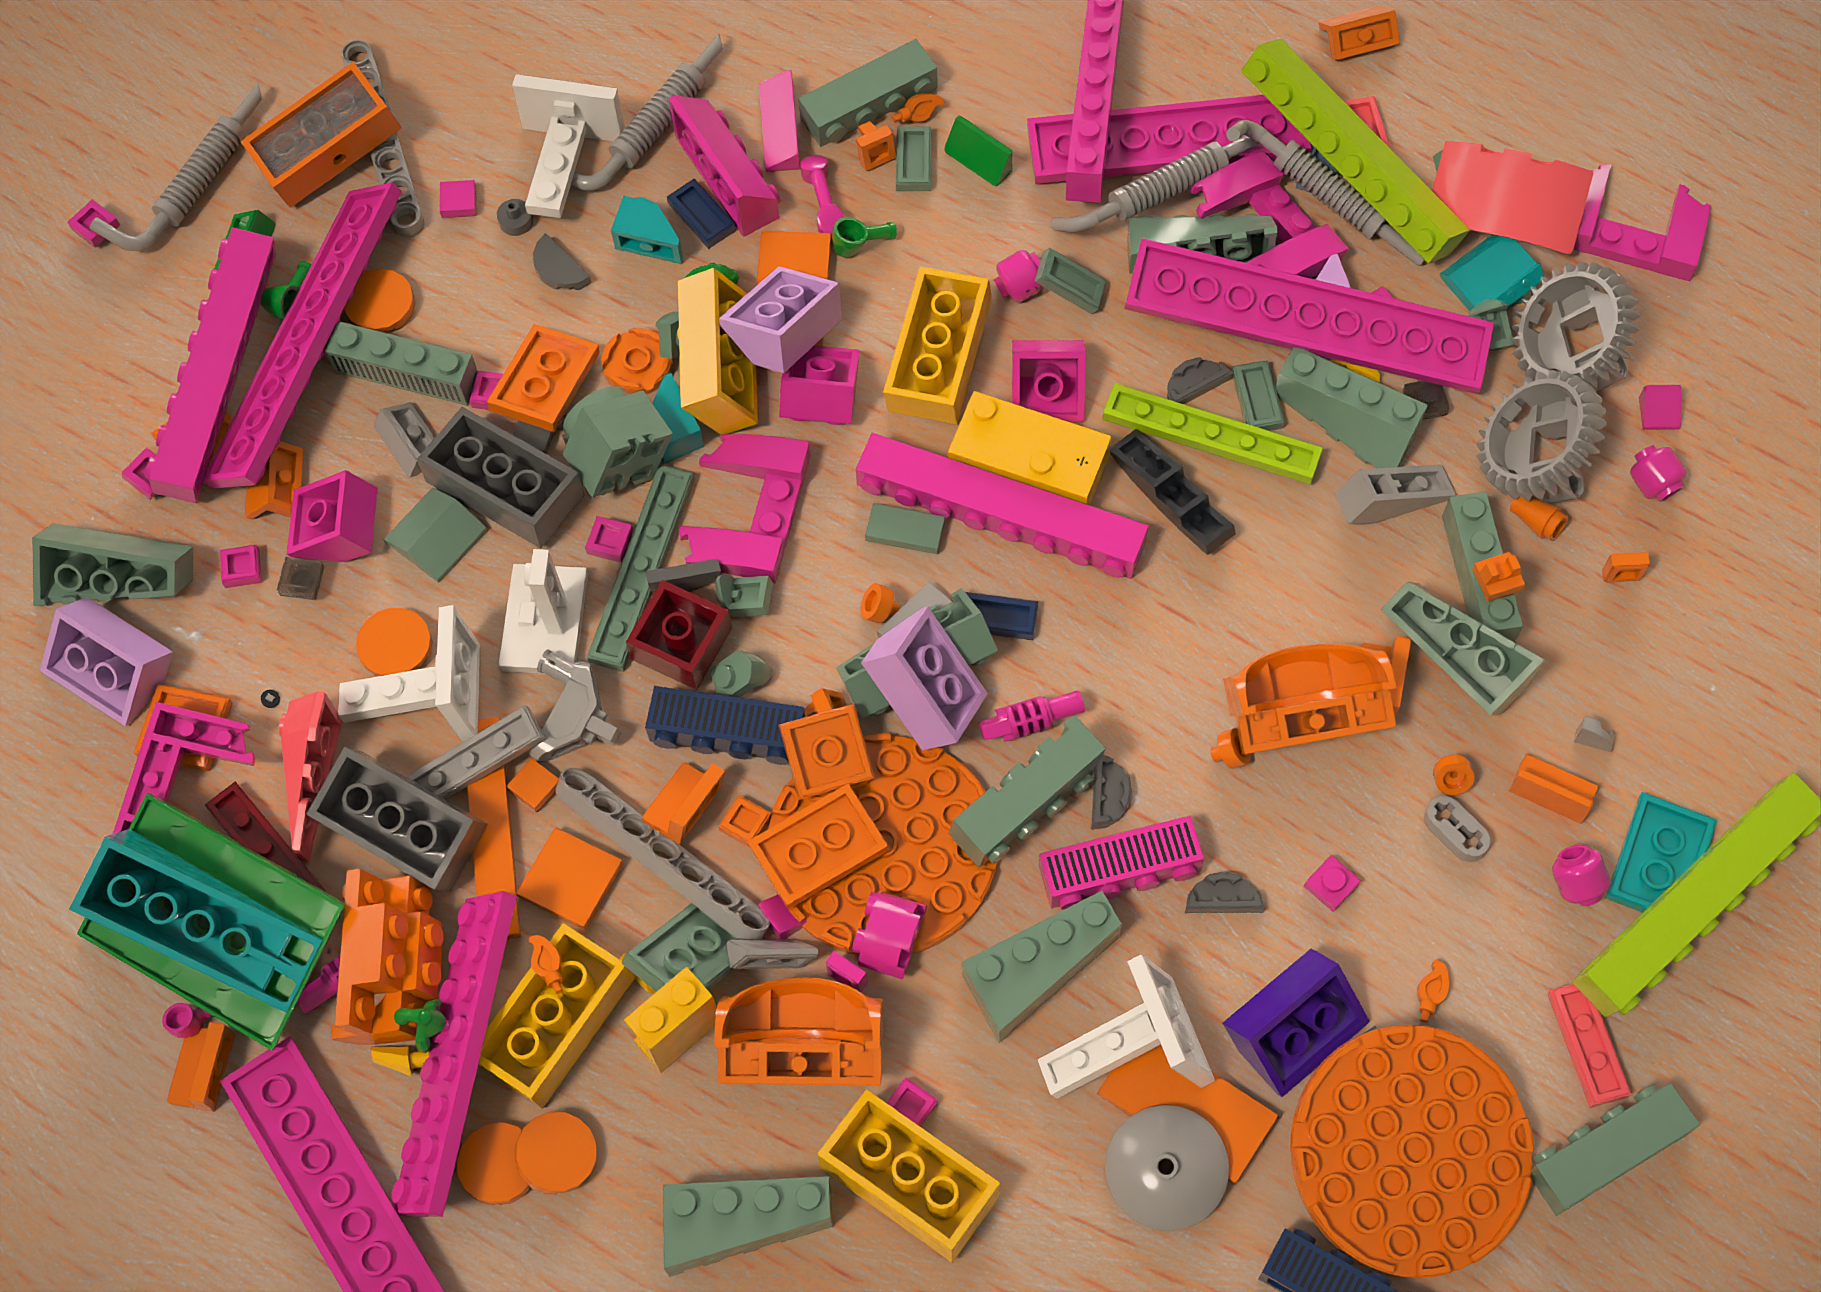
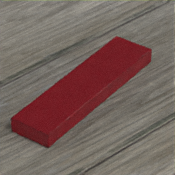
M236 781L205 804V807L233 840L326 892Z

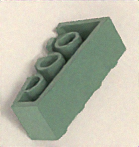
M1257 214L1230 217L1211 215L1204 218L1188 217L1185 215L1173 218H1153L1151 216L1129 218L1127 235L1129 274L1133 273L1141 238L1247 263L1275 247L1277 226L1271 216H1259Z
M1294 347L1279 372L1275 388L1279 399L1308 421L1314 420L1327 430L1326 434L1336 442L1342 441L1355 451L1357 458L1365 464L1371 463L1376 468L1400 466L1421 426L1428 406L1309 351Z
M52 523L32 537L34 606H44L53 602L70 604L86 597L91 600L97 599V602L111 601L114 598L122 597L140 599L175 596L193 581L192 546Z
M1406 582L1381 609L1490 716L1501 715L1528 687L1546 661L1544 658L1429 594L1419 583Z
M961 588L951 594L953 602L940 609L939 605L935 604L930 610L967 664L978 665L985 662L998 649L982 613ZM874 644L836 667L862 719L867 716L879 715L890 705L861 664Z

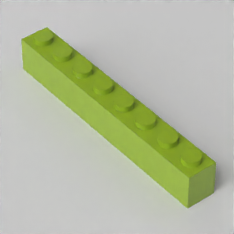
M1282 38L1259 44L1241 69V72L1428 264L1449 256L1470 229Z
M1795 772L1777 782L1572 980L1573 984L1604 1017H1608L1618 1011L1622 1015L1628 1013L1641 1001L1637 994L1645 986L1651 989L1664 979L1668 973L1663 968L1672 960L1678 963L1685 958L1694 948L1690 942L1697 935L1701 938L1705 937L1720 923L1716 918L1717 915L1724 909L1726 912H1730L1745 899L1742 891L1749 884L1755 887L1771 873L1767 867L1774 860L1779 863L1796 849L1792 842L1799 835L1805 838L1821 824V821L1818 819L1821 815V799Z

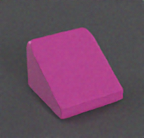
M1681 385L1644 386L1639 396L1643 430L1680 429Z
M775 895L758 904L759 909L770 922L769 927L778 939H787L802 929V925L807 922L805 919L800 923L786 908L779 895Z

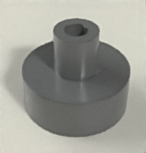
M510 199L499 206L497 220L504 233L511 236H519L528 232L532 227L533 215L527 214L525 201Z

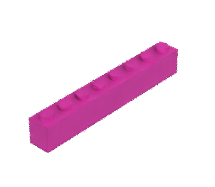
M1088 0L1066 170L1067 201L1101 203L1124 0Z
M232 227L228 240L222 239L218 252V259L221 261L218 270L213 269L211 271L208 282V289L211 292L208 300L203 299L200 304L198 320L201 322L198 331L193 330L190 334L188 341L190 355L188 361L182 362L179 367L177 382L180 383L177 394L172 393L170 395L167 405V414L170 416L167 425H161L156 439V446L159 449L156 458L151 457L146 467L145 477L149 479L152 492L155 494L197 503L203 484L202 479L207 471L259 310L261 295L266 288L276 257L274 237Z
M871 433L855 469L857 486H860L869 494H883L895 498L897 502L904 506L913 507L916 505L925 508L932 514L963 521L965 525L972 529H986L998 533L1001 538L1007 541H1021L1030 544L1042 553L1051 554L1054 552L1067 557L1075 564L1082 566L1089 564L1101 568L1106 574L1119 578L1124 576L1132 579L1147 540L1149 525L875 433Z

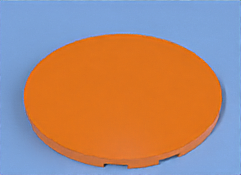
M890 733L863 735L874 778L852 784L850 787L886 841L889 851L790 908L789 911L800 923L806 919L807 922L802 925V928L820 942L839 951L859 956V953L852 951L858 929H866L870 916L865 915V909L871 892L877 894L885 892L927 905L928 908L912 950V954L940 944L960 930L974 916L990 890L998 861L993 864L989 860L978 868L948 834L953 820L982 796L985 790L966 765L961 764L944 752V749L941 747L922 750L915 739L891 736ZM792 777L789 783L784 785L772 809L768 829L835 790L799 799Z
M1395 1025L1375 1029L1347 1041L1324 1059L1313 1072L1298 1100L1293 1117L1290 1142L1291 1164L1300 1198L1308 1214L1324 1236L1341 1252L1358 1263L1382 1273L1414 1278L1437 1277L1451 1274L1453 1271L1480 1261L1491 1253L1513 1229L1524 1209L1532 1185V1178L1530 1177L1532 1152H1534L1533 1134L1529 1118H1526L1522 1104L1517 1096V1089L1507 1074L1487 1053L1470 1041L1442 1029L1416 1025Z

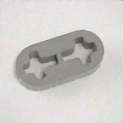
M1445 795L1437 796L1428 804L1424 813V821L1428 829L1462 861L1476 862L1482 859L1490 846V836L1486 829L1452 797ZM1445 809L1450 811L1449 821L1445 818L1438 821L1435 818L1437 810L1440 812ZM1465 837L1468 839L1476 837L1479 840L1477 848L1474 846L1469 849L1463 846L1466 840Z

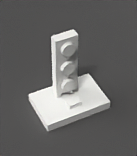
M515 75L512 87L522 128L547 132L525 203L527 214L561 218L584 138L614 142L624 130L617 88Z
M533 549L531 563L513 564L498 665L501 671L545 674L537 671V665L540 659L546 662V658L542 654L547 649L569 661L577 662L588 581L587 568L554 566L549 550Z
M454 605L439 607L438 645L435 667L340 683L338 716L344 723L437 707L462 742L478 734L480 643Z
M1142 954L1128 961L1144 1003L1037 1059L1050 1095L1058 1099L1159 1045H1162L1170 1067L1200 1088L1215 1081L1173 978Z

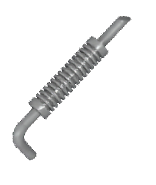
M720 34L713 39L692 65L685 62L681 63L638 115L635 116L609 146V152L612 157L597 173L588 176L574 172L571 182L572 186L584 191L597 190L609 183L622 166L626 168L634 167L672 122L668 98L673 95L692 98L705 84L702 73L723 50Z
M256 83L231 118L223 115L216 121L215 125L207 133V136L204 137L203 141L195 149V152L188 158L187 162H185L172 182L169 183L168 187L160 195V198L152 206V210L157 216L144 232L137 236H130L98 217L92 221L90 229L122 249L141 251L153 245L168 224L178 227L184 216L188 214V211L191 210L192 206L200 198V195L203 194L204 190H206L218 174L223 164L227 162V159L230 158L231 154L241 143L240 141L245 138L246 131L242 126L262 100L259 83Z
M1240 120L1227 130L1226 136L1230 141H1237L1245 135L1263 145L1277 156L1273 163L1280 171L1285 169L1284 174L1288 175L1290 173L1289 178L1292 180L1296 178L1295 182L1297 184L1302 182V188L1307 186L1306 191L1310 192L1312 190V196L1318 195L1317 199L1319 201L1323 199L1324 205L1329 203L1328 208L1331 210L1334 207V213L1340 212L1339 216L1341 218L1345 216L1347 223L1351 220L1352 223L1350 225L1354 227L1356 224V230L1362 229L1361 234L1369 240L1376 233L1416 265H1421L1424 262V259L1396 230L1385 223V219L1364 197H1361L1359 192H1355L1356 189L1354 187L1349 188L1350 183L1347 182L1345 185V179L1339 180L1338 174L1332 175L1334 173L1332 169L1328 172L1327 169L1329 167L1327 165L1322 167L1323 162L1319 161L1317 163L1316 157L1310 158L1312 156L1310 152L1306 155V149L1300 150L1301 145L1292 139L1285 145L1264 127L1249 120Z
M1244 136L1223 147L1214 141L1110 192L1109 203L1095 210L1075 217L1053 218L1051 228L1054 231L1074 233L1094 227L1115 215L1119 220L1124 221L1191 188L1195 183L1229 165L1228 159L1260 143L1248 136Z

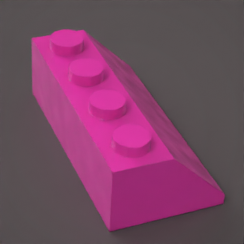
M678 95L669 97L677 141L726 213L735 223L741 235L745 237L779 219L778 204L781 200L777 190L772 184L767 185L765 183L763 172L755 159L749 160L745 154L746 148L741 138L737 134L733 136L729 131V124L721 110L715 111L708 100Z

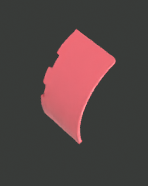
M1445 141L1432 192L1471 231L1497 235L1563 254H1571L1574 249L1594 172L1559 160L1543 162L1531 159L1532 154L1504 148V152L1501 153L1483 148L1482 144Z

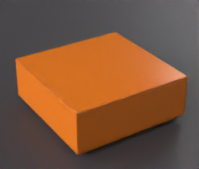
M1648 552L1610 554L1602 569L1604 582L1640 581L1650 565Z
M531 758L506 787L513 795L535 812H538L555 793L559 778Z
M738 795L719 824V831L748 846L747 841L763 833L771 820L772 814Z

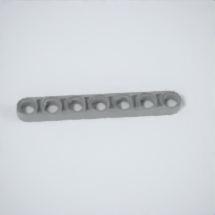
M363 40L348 42L341 51L344 66L346 67L352 62L349 59L354 53H366L367 56L363 61L354 63L366 78L375 80L372 87L390 110L370 45ZM396 132L387 141L382 142L371 150L370 154L380 185L393 182L396 186L408 188L407 192L398 198L396 202L397 208L390 217V220L398 235L413 237L423 229L424 219L398 133ZM388 159H397L399 161L398 166L392 170H386L381 167L384 161ZM410 213L416 216L415 221L409 225H400L398 223L399 218L404 214Z
M568 768L561 773L555 792L565 804L739 940H763L770 922L763 915L758 905L681 845L645 824L640 813L590 774L578 768ZM566 783L578 785L583 790L573 789ZM599 805L606 807L612 813L603 812L597 809L595 806ZM624 828L633 829L639 832L640 836L632 835L625 831ZM653 851L663 852L666 855H668L670 859L659 857ZM683 874L692 875L699 880V882L690 881L689 879L685 878ZM712 897L722 898L729 905L719 904ZM742 920L753 922L759 929L750 928Z

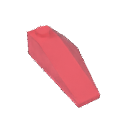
M320 691L289 701L287 714H282L279 722L292 850L302 862L308 863L310 862L319 822L306 814L332 769L343 722L327 694Z

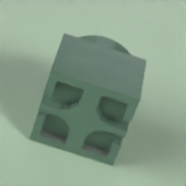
M606 387L584 397L567 414L563 429L569 439L563 451V456L572 469L579 473L582 484L593 498L610 493L615 488V484L620 490L626 487L629 480L634 485L652 480L673 433L643 390L627 394L621 387Z

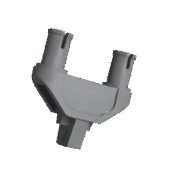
M547 649L542 654L546 658V662L540 659L537 671L565 683V688L545 725L540 728L546 740L529 749L531 757L538 761L552 760L584 747L586 743L592 745L595 738L615 746L621 732L617 727L605 722L608 714L602 710L597 682L591 664L584 661L574 663Z

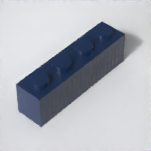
M654 686L645 729L649 741L661 748L673 749L677 745L691 747L693 751L701 754H712L713 751L726 752L731 757L746 760L754 756L766 758L768 762L773 764L786 765L789 761L778 725L804 718L806 715L804 707Z
M1286 1228L1283 1230L1258 1280L1280 1292H1398L1390 1287L1392 1282L1385 1276L1371 1270L1367 1274L1352 1266L1354 1261L1349 1256L1334 1249H1331L1330 1253L1314 1245L1316 1243L1314 1237L1297 1228H1294L1292 1232Z

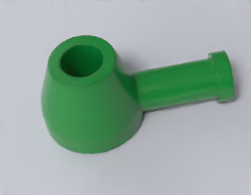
M851 217L837 220L832 230L834 250L839 256L845 258L852 257L857 253L867 240L885 238L892 240L896 239L897 228L894 222L865 226L861 221Z
M300 261L288 285L266 288L261 295L262 308L273 316L284 320L311 264L306 261Z

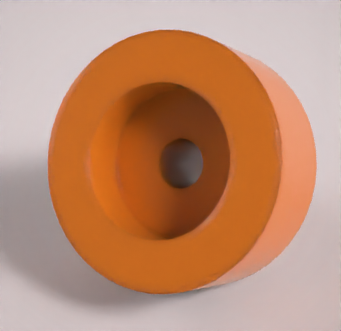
M877 583L870 585L865 591L860 607L862 617L876 623H882L889 615L893 616L900 609L899 603L894 601L892 589Z
M1237 728L1221 732L1218 735V746L1210 750L1214 762L1224 761L1231 769L1250 762L1251 753L1242 754Z
M1461 755L1445 756L1433 768L1436 786L1444 794H1462L1468 791L1474 783L1475 776L1471 763Z

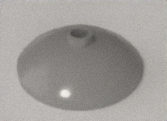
M1161 1105L1137 1112L1118 1128L1108 1147L1105 1171L1110 1192L1125 1214L1146 1227L1161 1231H1175L1196 1225L1215 1210L1227 1187L1229 1162L1222 1139L1208 1121L1191 1110L1178 1106ZM1163 1159H1170L1174 1164V1170L1169 1175H1163L1158 1170V1164Z

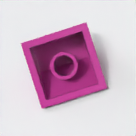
M1012 340V404L1067 422H1084L1086 359L1084 340Z
M814 345L785 373H782L779 417L790 418L794 421H824L832 425L851 424L860 350Z
M345 470L295 489L293 492L286 555L292 558L346 562L371 553L378 488Z

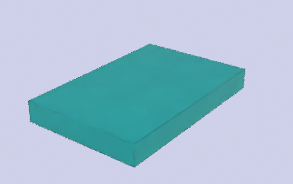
M1641 792L1605 899L1641 913L1645 911L1708 850L1717 820Z

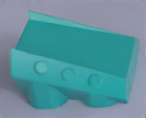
M1490 235L1440 273L1441 279L1469 311L1485 299L1500 300L1508 306L1512 303L1522 304L1521 299L1530 298L1532 293L1530 287L1538 285L1542 282L1541 277H1544L1541 264H1537L1517 240L1497 235Z

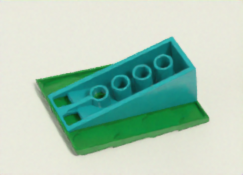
M147 793L130 828L105 836L69 908V910L85 917L77 935L273 1051L303 994L317 962L321 958L322 952L346 904L297 877L296 874L240 845L232 838L198 821L199 819L153 794Z

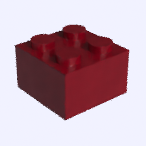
M662 580L626 640L630 658L639 664L697 690L732 630L729 610Z

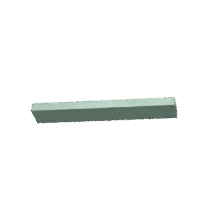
M659 464L587 655L589 663L624 672L630 656L626 640L645 610L653 593L649 588L645 572L661 569L695 479L693 473Z

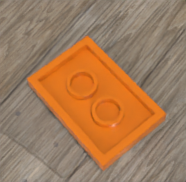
M533 324L487 400L488 411L555 432L600 354L599 345Z
M848 783L747 841L749 848L788 910L889 851L886 841Z

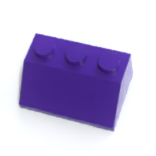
M1311 948L1222 1024L1240 1054L1274 1092L1283 1097L1316 1069L1335 1049L1346 1043L1365 1027L1370 1020L1340 965Z

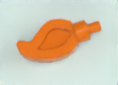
M932 93L914 95L907 100L904 108L898 110V114L892 116V120L894 123L900 120L903 123L909 120L923 122L929 118L936 106H944V100Z
M540 935L529 937L528 941L534 946L531 958L532 969L540 978L546 981L548 987H553L556 994L563 991L561 986L563 979L560 974L562 959L559 952L545 937Z
M1437 959L1431 965L1433 971L1426 975L1417 987V996L1419 1002H1421L1419 1011L1422 1013L1420 1021L1428 1023L1430 1015L1435 1014L1436 1007L1444 1001L1449 991L1448 970L1443 962Z

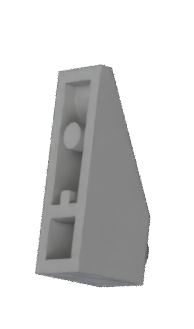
M1442 465L1359 469L1335 492L1348 524L1377 523L1448 501L1449 497L1456 496Z

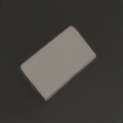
M411 402L380 409L375 422L376 431L408 477L421 473L417 458L434 440L435 436Z
M796 939L727 941L730 968L733 969L802 968L818 955V948Z

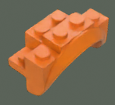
M1330 643L1294 646L1263 655L1252 661L1233 677L1223 678L1230 716H1235L1242 754L1396 727L1390 689L1397 687L1390 661L1383 650L1375 651L1353 645Z
M362 869L347 870L346 885L342 889V899L345 900L346 906L343 914L335 1025H332L331 1039L358 1045H380L415 1040L417 1024L409 1022L404 1026L398 1025L394 1020V1014L400 1008L422 1009L426 1002L431 1001V999H438V984L441 981L442 965L441 945L444 935L442 922L429 915L432 906L431 887L412 876L380 879ZM386 993L375 1007L374 995Z
M805 977L767 981L749 987L734 996H723L717 1004L714 1048H718V1084L881 1086L883 998H870L858 990L836 981Z

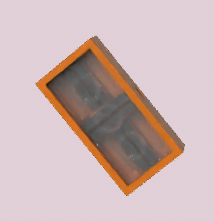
M353 61L240 142L273 189L291 208L401 130L402 127Z

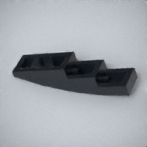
M1135 429L1110 447V455L1136 486L1205 554L1209 555L1236 535L1234 525L1210 506L1208 495L1184 476L1183 467L1140 431Z

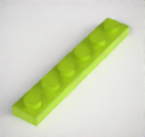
M1117 383L1113 385L1102 416V420L1134 430L1137 429L1143 433L1311 485L1323 449L1320 446Z

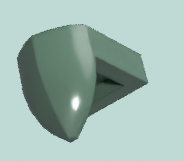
M1485 299L1475 305L1467 315L1494 322L1489 351L1508 348L1514 345L1511 341L1513 337L1506 312L1508 305L1496 299Z
M670 312L663 315L656 322V327L659 330L660 357L673 359L680 355L679 339L677 336L679 312Z
M722 574L716 578L715 587L718 601L723 608L729 610L730 617L768 615L774 584L769 576L733 578L729 574Z
M737 650L709 669L717 695L740 698L754 687L768 682L773 670L757 655Z

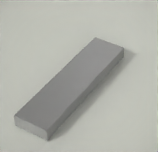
M524 705L407 777L447 800L546 739L531 709Z

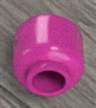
M1019 250L997 264L996 270L999 277L993 279L1003 298L1010 295L1015 302L1020 303L1044 289L1042 285L1035 282L1040 260L1035 252L1029 254L1026 250Z
M1651 445L1634 456L1637 463L1630 469V475L1645 498H1657L1661 502L1685 487L1683 481L1687 476L1686 469L1671 448L1663 447L1657 450L1654 445Z
M1573 845L1563 849L1552 866L1553 876L1562 898L1570 903H1579L1581 906L1596 904L1602 899V895L1607 892L1611 885L1610 876L1602 855L1595 849L1588 848L1585 845Z

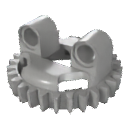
M1579 261L1576 267L1566 263L1564 273L1558 269H1553V278L1551 280L1541 277L1542 286L1539 289L1530 287L1533 296L1530 300L1521 299L1526 307L1523 312H1515L1516 316L1521 318L1520 324L1511 326L1514 331L1519 333L1518 336L1511 339L1514 345L1518 347L1512 354L1520 360L1517 366L1525 371L1526 377H1530L1535 381L1538 372L1548 375L1549 371L1557 369L1561 372L1566 371L1571 375L1581 377L1598 392L1628 376V369L1624 359H1629L1630 355L1624 349L1626 345L1634 346L1637 343L1630 338V333L1640 331V327L1633 324L1632 320L1639 318L1641 313L1633 309L1639 303V300L1631 296L1634 289L1625 284L1626 279L1616 274L1614 270L1605 266L1602 267L1597 263L1592 262L1588 265L1585 262ZM1597 287H1600V288L1606 290V292L1608 293V295L1604 294V293H1603L1599 288H1597ZM1545 301H1548L1553 305V310L1546 322L1545 328L1538 333L1532 329L1533 324L1538 325L1539 319L1545 310V307L1542 305ZM1599 320L1604 341L1572 357L1564 325L1575 330Z
M1551 370L1548 375L1538 372L1535 381L1530 377H1525L1523 386L1519 387L1513 384V392L1509 396L1502 394L1504 400L1499 406L1492 405L1495 411L1492 417H1484L1488 426L1487 428L1480 429L1479 433L1485 439L1476 444L1479 450L1482 451L1477 455V459L1482 463L1480 469L1486 475L1489 483L1504 495L1508 494L1516 500L1521 496L1524 500L1529 501L1532 495H1534L1538 500L1553 504L1582 497L1585 488L1584 479L1579 467L1581 465L1588 467L1592 465L1587 457L1589 454H1599L1600 450L1595 447L1596 442L1605 439V436L1598 431L1607 426V422L1601 418L1606 413V409L1600 405L1603 399L1596 394V390L1589 383L1585 382L1581 377L1571 375L1566 371L1559 374ZM1526 402L1532 407L1530 414L1516 430L1510 432L1505 428L1506 423L1512 422L1523 409L1521 406ZM1536 431L1546 439L1551 438L1554 440L1567 437L1566 449L1558 457L1533 463Z

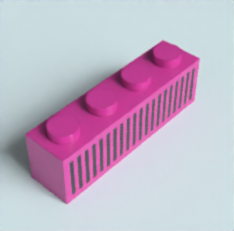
M1186 816L1039 853L1038 866L1051 909L1061 906V909L1065 910L1102 890L1107 899L1110 900L1122 894L1121 891L1136 887L1138 891H1145L1160 884L1159 881L1174 878L1175 881L1191 879L1197 875V872L1201 871L1204 857L1191 816Z

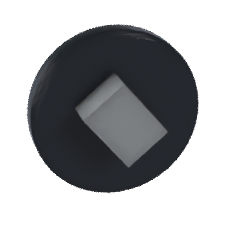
M269 689L262 693L261 703L263 706L273 708L279 704L280 696L275 690Z

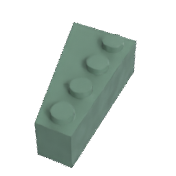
M1075 714L1064 723L1065 728L1059 739L1054 742L1049 736L1037 747L1038 750L1029 758V765L1027 767L1019 762L1001 780L999 785L1002 788L999 791L992 786L953 820L948 834L978 868L989 860L993 864L999 861L1010 850L1008 844L1017 837L1021 840L1026 839L1039 826L1037 821L1045 814L1050 818L1056 815L1066 805V797L1074 791L1080 795L1095 781L1092 775L1106 748Z
M1103 890L962 961V976L999 1043L1023 1020L1028 1019L1050 996L1055 995L1066 985V982L1075 974L1087 967L1119 938L1122 924Z
M829 1176L663 1185L664 1270L669 1277L684 1273L685 1270L701 1265L707 1266L720 1262L721 1259L737 1254L753 1252L780 1241L782 1243L833 1227L832 1192Z

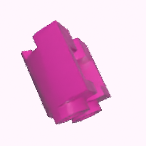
M871 892L865 909V915L870 916L866 929H858L852 951L859 953L858 966L904 979L916 936L920 931L928 908L927 905L885 892L880 894Z

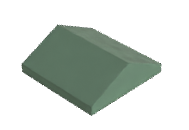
M432 487L383 540L439 583L488 530L458 500Z

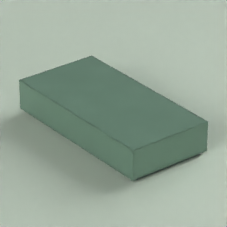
M897 126L896 191H931V126Z
M1052 248L1043 251L1035 282L1090 314L1099 310L1107 281Z
M1268 360L1232 366V371L1234 372L1233 380L1244 422L1268 431L1282 429L1284 419Z
M873 503L865 541L938 554L945 516Z

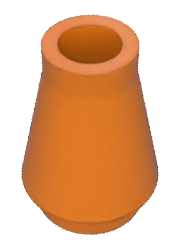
M1519 496L1517 500H1513L1510 506V511L1516 514L1541 539L1555 540L1563 531L1568 521V516L1563 513V508L1533 497L1526 501Z

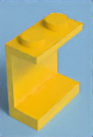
M685 967L628 1015L624 1022L637 1036L634 1039L635 1044L657 1070L662 1073L715 1027L717 1006L712 994L689 968Z

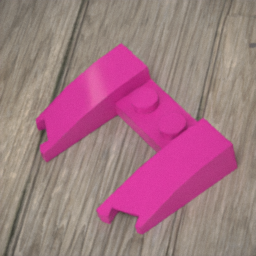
M1264 151L1229 164L1192 186L1191 194L1203 192L1206 203L1199 204L1196 209L1197 215L1200 218L1248 202L1260 216L1272 217L1277 226V236L1283 243L1248 261V264L1310 278L1320 274L1331 255L1338 254L1341 261L1349 249L1328 224L1316 228L1280 187L1279 183L1284 174L1273 165L1274 162Z
M1603 164L1599 165L1598 170H1591L1594 174L1574 250L1690 282L1698 265L1711 205L1708 203L1702 205L1688 194L1689 188L1679 184L1665 235L1600 218L1598 213L1611 165Z
M723 434L720 437L722 444L711 456L704 453L699 460L700 467L764 479L750 532L680 526L681 541L689 539L692 555L685 557L686 564L718 559L721 573L741 577L769 576L772 582L776 584L811 457L810 443L808 441L775 436Z
M156 702L113 834L130 828L147 793H151L168 803L184 752L254 766L255 755L253 752H246L243 734L250 731V726L246 723Z

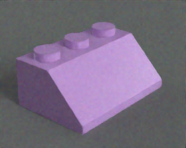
M778 266L719 318L720 326L754 365L768 368L774 372L785 373L842 320L839 283Z
M86 597L56 608L39 671L122 725L128 726L154 696L157 685H163L173 651Z
M928 606L921 608L878 638L861 662L922 750L957 743L988 695Z

